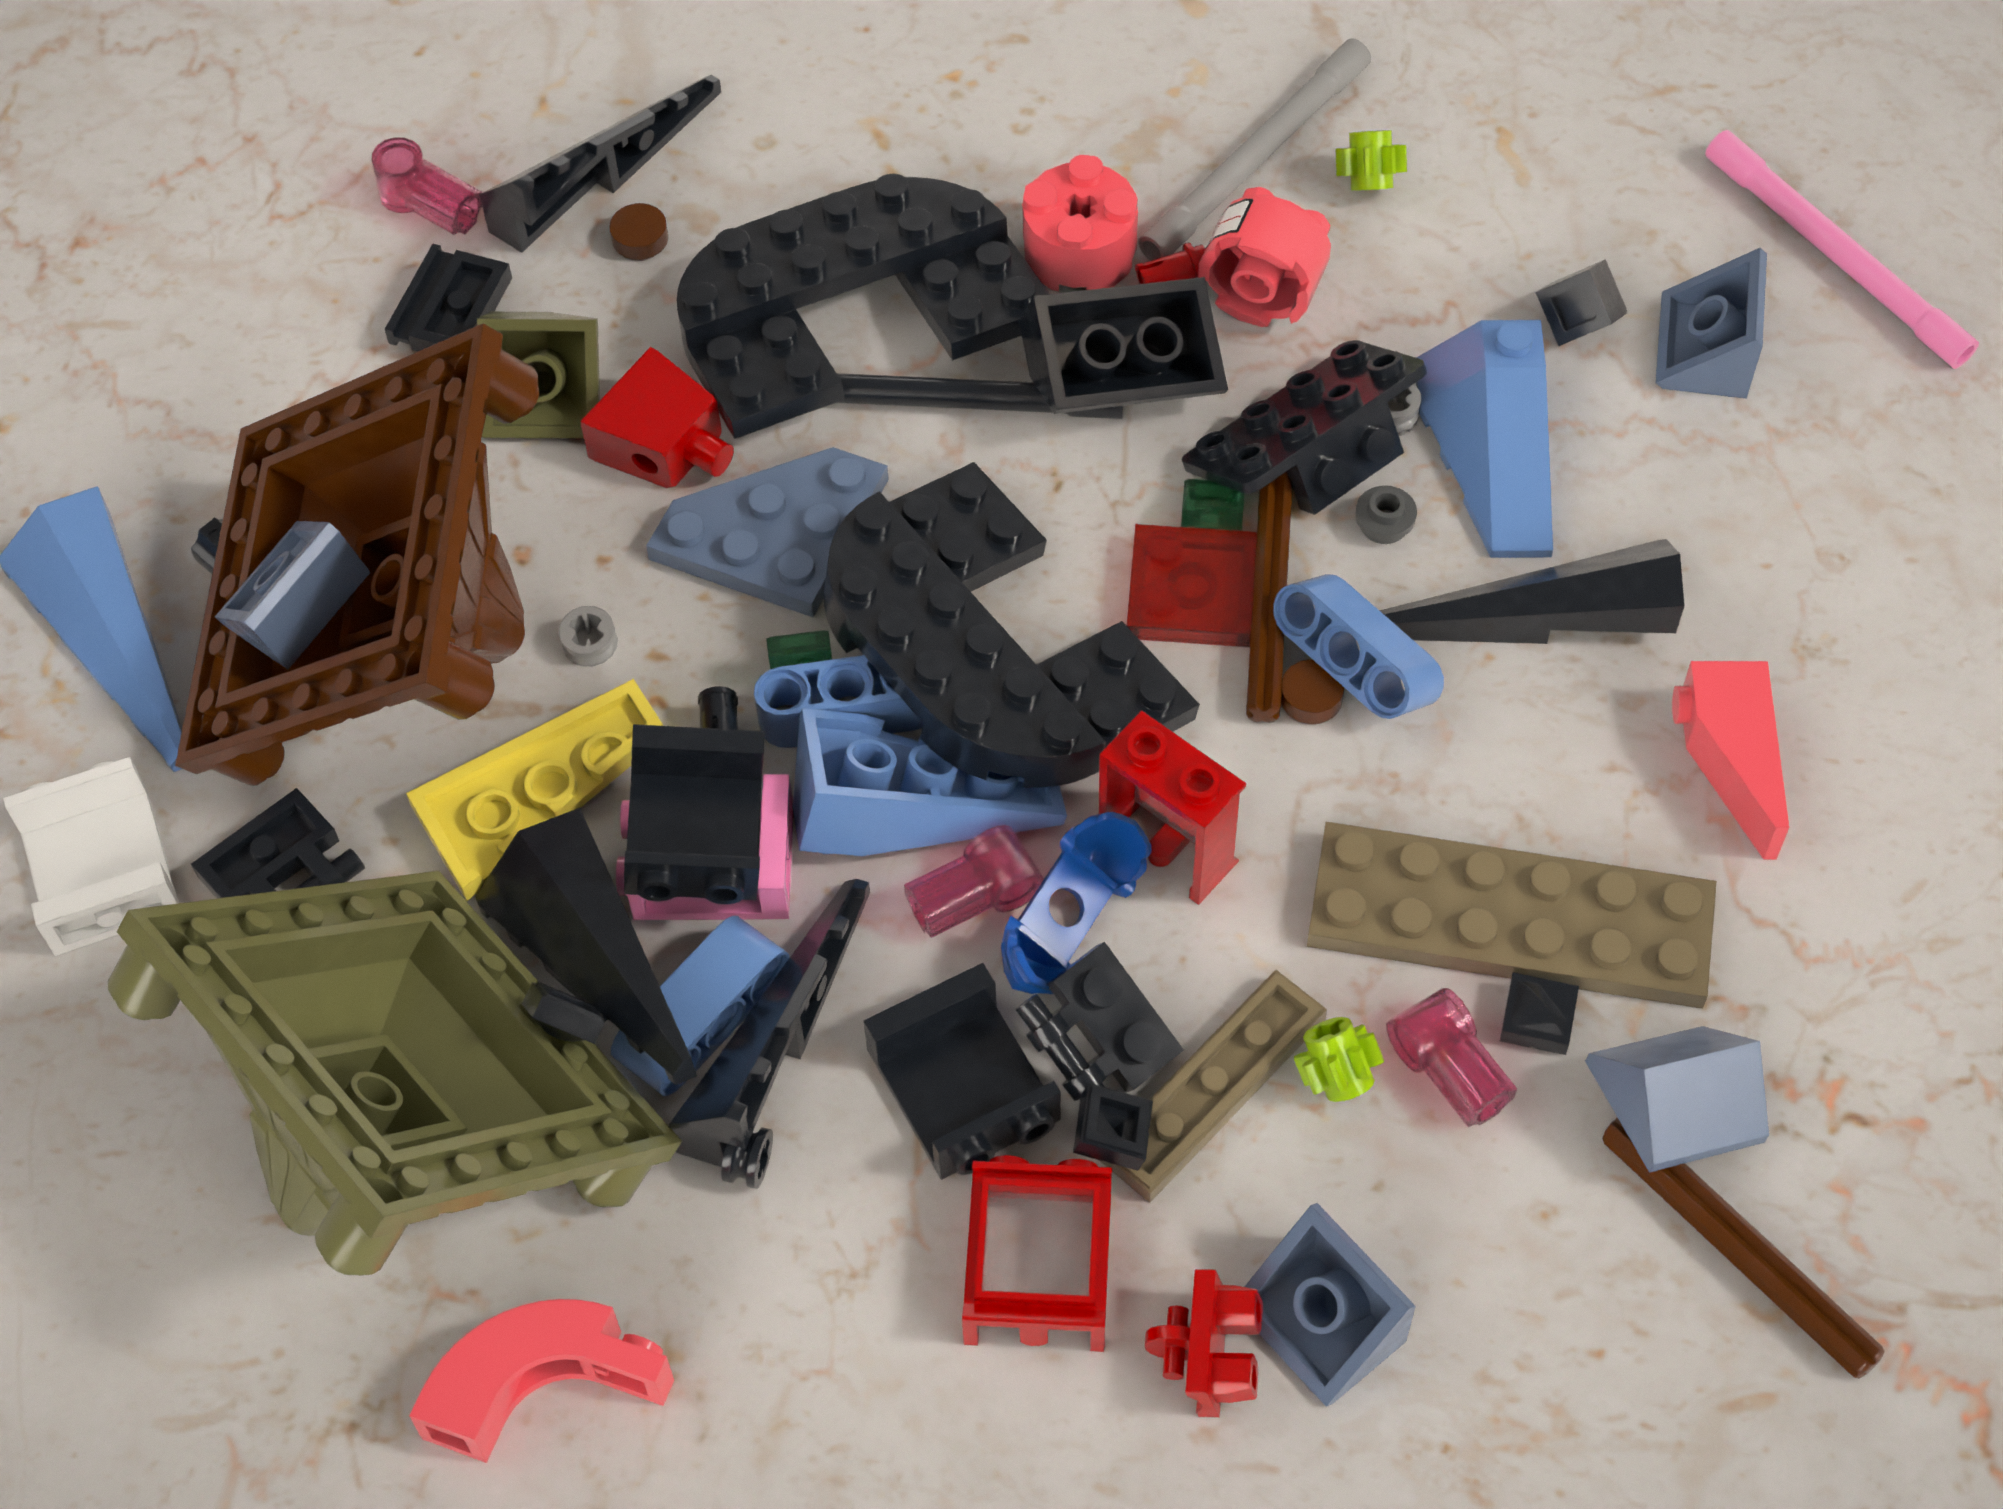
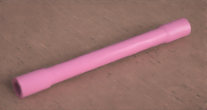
M1722 131L1710 142L1705 156L1739 186L1749 189L1907 324L1919 340L1953 369L1963 365L1974 354L1979 342L1942 310L1931 306L1768 168L1764 159L1731 131Z

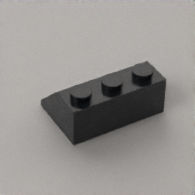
M1205 277L1033 296L1019 320L1029 376L1054 414L1224 394L1228 391Z

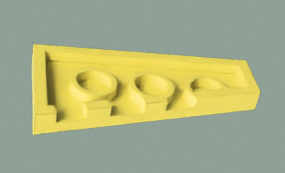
M634 679L406 793L413 811L466 901L479 892L518 831L581 808L631 767L633 724L663 726Z

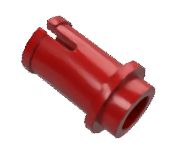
M1188 242L1183 244L1182 251L1146 263L1135 264L1138 283L1147 284L1198 278L1199 262L1204 254L1205 247L1202 244L1193 247Z

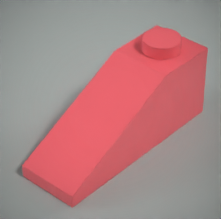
M1691 661L1683 686H1675L1673 690L1672 715L1674 723L1683 724L1686 749L1763 860H1777L1789 830V820L1768 661Z

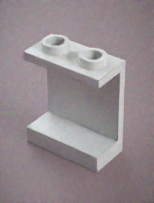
M130 757L115 762L98 763L85 772L54 782L37 783L23 792L3 798L6 810L21 833L38 898V902L31 904L35 924L54 956L119 935L116 931L128 910L179 904L148 792Z

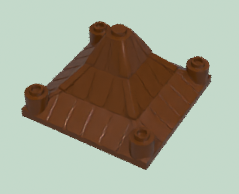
M484 323L240 429L175 766L194 774L214 770L247 785L256 786L267 778L273 777L280 769L285 755L282 742L306 735L312 730L318 731L340 724L349 718L355 719L379 711L385 706L392 707L413 699L458 720L467 719L488 705L495 689L491 664L503 661L520 648L525 637L524 609L510 565L497 535L492 533L486 444L481 442L486 415L503 424L512 423L529 414L539 397L538 375L535 368L501 349L503 334ZM296 521L329 522L346 539L369 569L370 574L287 670L225 627L215 616Z

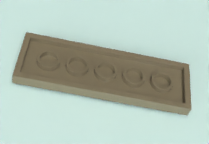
M1325 822L1307 947L1510 979L1514 972L1579 986L1580 990L1703 1009L1708 997L1717 881Z

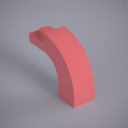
M577 1299L545 1300L504 1311L478 1325L455 1343L431 1372L409 1417L423 1440L487 1463L511 1412L527 1395L544 1385L566 1379L590 1380L664 1406L675 1380L667 1356L662 1355L663 1349L659 1345L635 1334H625L622 1340L619 1339L621 1329L613 1307Z

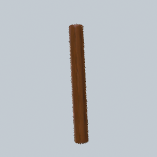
M1287 471L1259 490L1246 715L1254 722L1265 721L1271 723L1280 717L1285 634L1277 626L1273 613V603L1277 593L1287 586L1292 485Z
M1618 1117L1610 1123L1602 1138L1604 1144L1848 1373L1860 1379L1880 1362L1885 1352L1883 1346L1688 1165L1684 1163L1649 1172Z

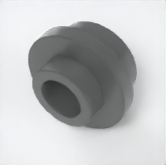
M1376 486L1365 491L1360 496L1356 505L1355 517L1357 524L1368 539L1380 544H1391L1401 540L1412 530L1416 522L1417 507L1413 498L1404 490L1394 486ZM1385 509V510H1390V511H1393V512H1392V513H1384V512H1382V511H1380V510Z

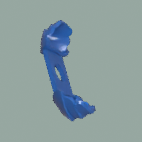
M1106 812L1088 817L1082 823L1070 828L1062 837L1059 845L1062 853L1019 918L1016 919L1011 915L1005 926L1001 953L1003 970L1012 989L1029 994H1053L1047 983L1071 965L1069 963L1071 957L1111 895L1115 894L1126 898L1135 891L1136 880L1146 871V858L1150 856L1152 851L1151 843L1137 821L1119 813ZM1056 890H1066L1073 894L1078 901L1079 917L1075 924L1070 927L1058 924L1051 916L1049 901Z

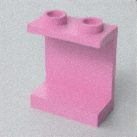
M763 774L759 832L760 870L757 901L741 900L734 904H716L706 898L674 897L667 901H650L639 895L624 894L625 857H618L616 864V888L619 896L628 897L633 920H725L731 916H739L741 919H789L794 819L792 808L793 796L789 774ZM622 800L620 826L623 839H627L630 800Z

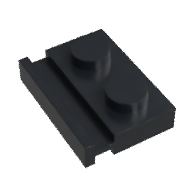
M432 244L384 329L388 343L395 346L399 342L410 344L412 350L418 352L476 327L478 318L496 310L512 280L509 263L456 250L454 254L442 251L441 245Z

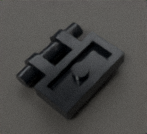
M295 788L191 863L197 877L217 899L276 891V887L302 868L311 877L295 889L345 883L365 869L363 862L351 848L332 862L323 855L325 851L339 842V838L334 827L298 788Z
M1105 942L1093 947L1047 983L1049 989L1062 1005L1055 1012L1051 1013L1038 994L1033 995L1015 1009L1030 1029L1026 1037L1037 1052L1045 1050L1066 1078L1062 1086L1073 1101L1081 1098V1093L1088 1083L1105 1087L1102 1082L1110 1074H1113L1125 1092L1133 1091L1184 1051ZM1075 1024L1098 1054L1088 1063L1066 1034Z

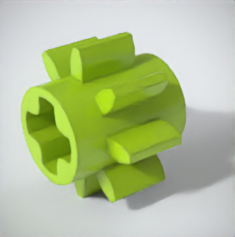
M1392 130L1349 132V147L1335 149L1336 176H1350L1351 190L1353 191L1394 188L1393 174L1407 172V146L1400 144L1392 145Z
M1336 1017L1322 1021L1305 1032L1303 1039L1308 1051L1295 1055L1294 1061L1304 1086L1310 1085L1313 1094L1317 1095L1324 1091L1328 1100L1341 1102L1364 1094L1374 1085L1375 1080L1370 1068L1384 1063V1058L1374 1032L1367 1033L1365 1025L1361 1024L1354 1028L1349 1018Z

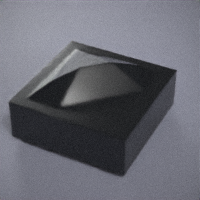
M1513 972L1499 1041L1525 1047L1532 1046L1539 1050L1566 1055L1570 1043L1579 986Z
M539 981L537 983L532 982L522 1002L523 1006L541 1028L558 1040L571 1042L586 1040L595 1044L605 1024L602 1019L603 1017L592 1004Z
M1088 1083L1081 1093L1073 1153L1138 1171L1146 1160L1153 1100Z

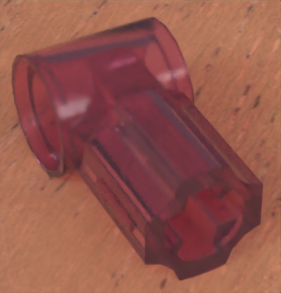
M394 137L384 140L375 147L371 158L379 198L382 205L388 210L396 213L414 212L453 235L457 233L465 235L477 223V217L482 208L479 196L482 191L425 160L420 146L413 140L404 137Z
M1001 825L990 828L976 836L965 848L963 856L904 884V890L913 915L922 931L933 938L993 907L996 911L1003 913L1024 906L1031 900L1044 878L1012 827Z
M1443 987L1386 1023L1389 1040L1400 1059L1412 1071L1416 1073L1424 1071L1467 1127L1476 1124L1480 1126L1489 1121L1515 1098L1516 1086L1477 1039V1029L1469 1010L1463 1001L1449 988Z

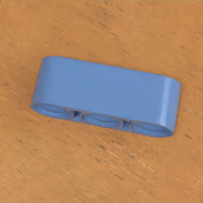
M1325 574L1283 587L1277 593L1273 603V613L1277 626L1372 713L1381 718L1392 719L1434 704L1440 698L1444 688V676L1435 659L1344 579L1337 575ZM1401 680L1404 684L1405 690L1402 687Z
M864 655L777 667L761 675L754 687V699L760 731H765L764 739L780 748L797 747L799 716L802 708L866 714L885 720L882 730L890 733L915 731L923 728V722ZM846 696L856 697V699L851 701L838 700ZM783 705H793V706H794V707H792V708H790V709H787V710H777V709H776L777 707H780V706H783Z
M731 916L719 924L660 986L692 1058L695 1071L746 1019L789 959V954L739 916ZM621 1030L618 1031L611 1046V1056L662 1096L671 1095L687 1082L675 1085L668 1079L665 1069L645 1051L641 1054L629 1044L625 1034Z

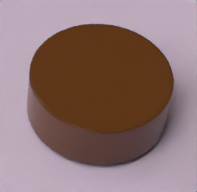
M645 203L627 205L619 209L610 221L609 228L613 247L625 258L632 260L648 259L659 254L667 245L669 237L666 218L662 211L653 205Z
M1313 659L1293 664L1283 675L1281 704L1285 712L1293 719L1306 724H1320L1332 719L1341 709L1344 687Z

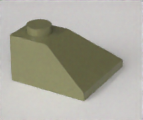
M491 311L478 318L477 326L484 323L503 334L502 350L535 368L539 387L537 403L526 416L512 423L503 424L486 415L482 438H584L580 421L600 401L598 318L554 312Z

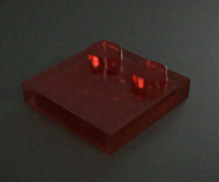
M1135 524L1127 627L1140 640L1250 647L1257 532Z

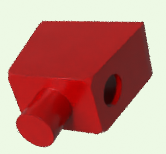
M651 346L580 421L588 458L664 488L675 487L694 466L714 477H718L728 468L734 454L733 446L719 438L722 428L718 403L714 396Z

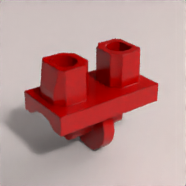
M1195 1269L1190 1327H1188L1189 1309L1184 1306L1175 1305L1168 1307L1167 1325L1151 1327L1146 1331L1145 1350L1152 1355L1164 1358V1378L1169 1380L1183 1379L1185 1360H1188L1185 1393L1187 1397L1197 1401L1196 1413L1198 1417H1220L1221 1403L1255 1400L1257 1398L1258 1362L1254 1354L1224 1353L1226 1334H1260L1262 1329L1263 1303L1258 1290L1236 1285H1223L1216 1270Z

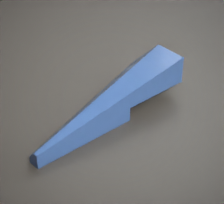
M96 486L37 506L0 555V565L4 573L16 583L35 610L41 613L56 630L63 643L109 697L115 700L124 710L142 736H146L158 750L173 772L181 770L182 768L175 766L182 726L148 621L140 606L111 513L99 487Z

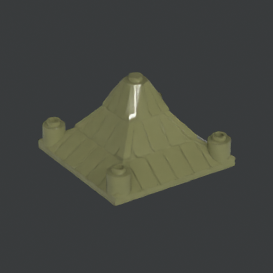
M440 871L131 909L127 911L116 931L127 946L108 979V991L113 1000L116 1001L117 1006L122 1012L138 1020L163 1019L171 1016L181 1000L206 1030L252 1108L249 1116L256 1150L271 1202L275 1206L278 1215L292 1231L301 1235L315 1236L316 1246L325 1262L339 1273L362 1276L372 1275L380 1271L408 1224L436 1218L442 1213H455L482 1206L485 1202H497L521 1196L528 1191H540L567 1184L570 1180H573L580 1196L590 1204L598 1207L623 1206L631 1200L651 1167L670 1161L682 1143V1140L669 1128L665 1121L595 1044L586 1040L575 1042L558 1040L547 1034L536 1020L532 1018L522 1002L532 982L537 983L538 980Z

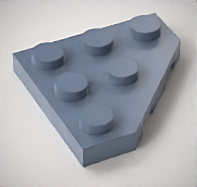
M832 447L674 499L646 545L648 558L659 564L814 617L824 599L827 563L833 536L844 518L858 504L879 491L882 493L889 480L888 465Z

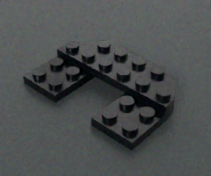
M893 173L883 175L875 181L833 192L827 196L778 211L736 228H728L721 231L715 240L705 246L686 268L679 283L676 300L685 354L703 387L716 399L719 414L733 438L745 436L844 400L843 383L796 310L801 307L895 275L952 361L1022 336L1019 320L1033 296L1047 295L1049 292L1009 238L1007 217L977 190L943 180L904 177Z
M975 462L890 502L880 491L858 504L844 518L833 536L829 549L824 588L826 618L832 633L846 654L858 648L923 722L921 740L943 760L972 776L984 780L987 779L988 771L1005 776L1024 778L1023 787H1054L1073 783L1098 773L1100 753L1141 710L1172 732L1196 719L1200 704L1123 621L1036 665L971 593V591L1042 557L1047 539Z

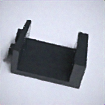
M633 724L627 848L624 862V894L639 895L650 901H667L674 897L706 898L716 904H734L741 900L757 901L760 870L761 780L765 731Z
M984 963L863 1020L867 1051L941 1180L956 1172H959L961 1175L973 1173V1161L989 1162L996 1152L1018 1141L1020 1144L1033 1143L1047 1135L1054 1128L1055 1123L1061 1120V1091L1055 1081L1043 1086L997 1009L996 983Z

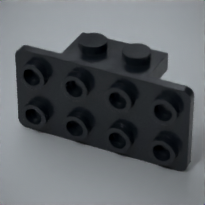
M1360 340L1344 342L1331 351L1330 357L1312 369L1292 376L1284 388L1266 400L1255 402L1242 411L1241 417L1225 428L1200 438L1196 443V447L1186 453L1181 459L1185 471L1244 494L1259 491L1287 471L1300 510L1315 515L1404 453L1387 402L1427 374L1424 361Z

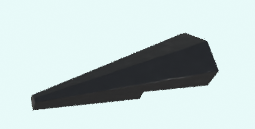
M713 75L706 76L479 194L488 232L522 253L596 183L615 193L721 93L720 79Z
M1667 539L1656 540L1379 611L1412 640L1547 644L1550 630L1676 634L1685 606L1680 553Z
M577 808L518 831L475 896L481 914L487 919L489 917L494 918L506 929L510 940L520 948L525 946L542 961L545 970L576 998L592 1004L601 1014L604 1022L609 1020L625 1034L629 1044L641 1054L645 1051L665 1069L671 1082L677 1085L697 1077L689 1051L581 809Z
M853 879L843 883L669 1123V1128L682 1140L676 1153L722 1167L726 1144L746 1149L785 1055L801 1060L869 897V882Z

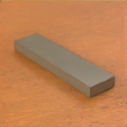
M1275 970L1149 1099L1153 1100L1148 1131L1147 1155L1140 1169L1137 1171L1104 1161L1100 1162L1106 1167H1111L1114 1174L1150 1203L1304 1043L1303 1036L1305 1032L1314 1025L1326 1020L1327 1009L1278 970Z

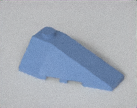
M1481 320L1416 357L1424 361L1427 374L1416 382V386L1421 393L1419 415L1425 427H1431L1441 447L1439 455L1446 469H1452L1463 491V503L1490 558L1552 557L1553 531L1547 379L1541 320Z
M801 709L792 807L799 851L867 856L1061 826L1065 823L1067 813L1060 786L1023 787L1024 778L1005 776L988 771L987 779L984 780L972 776L943 760L921 740V735L919 741L883 731L885 720L859 713Z

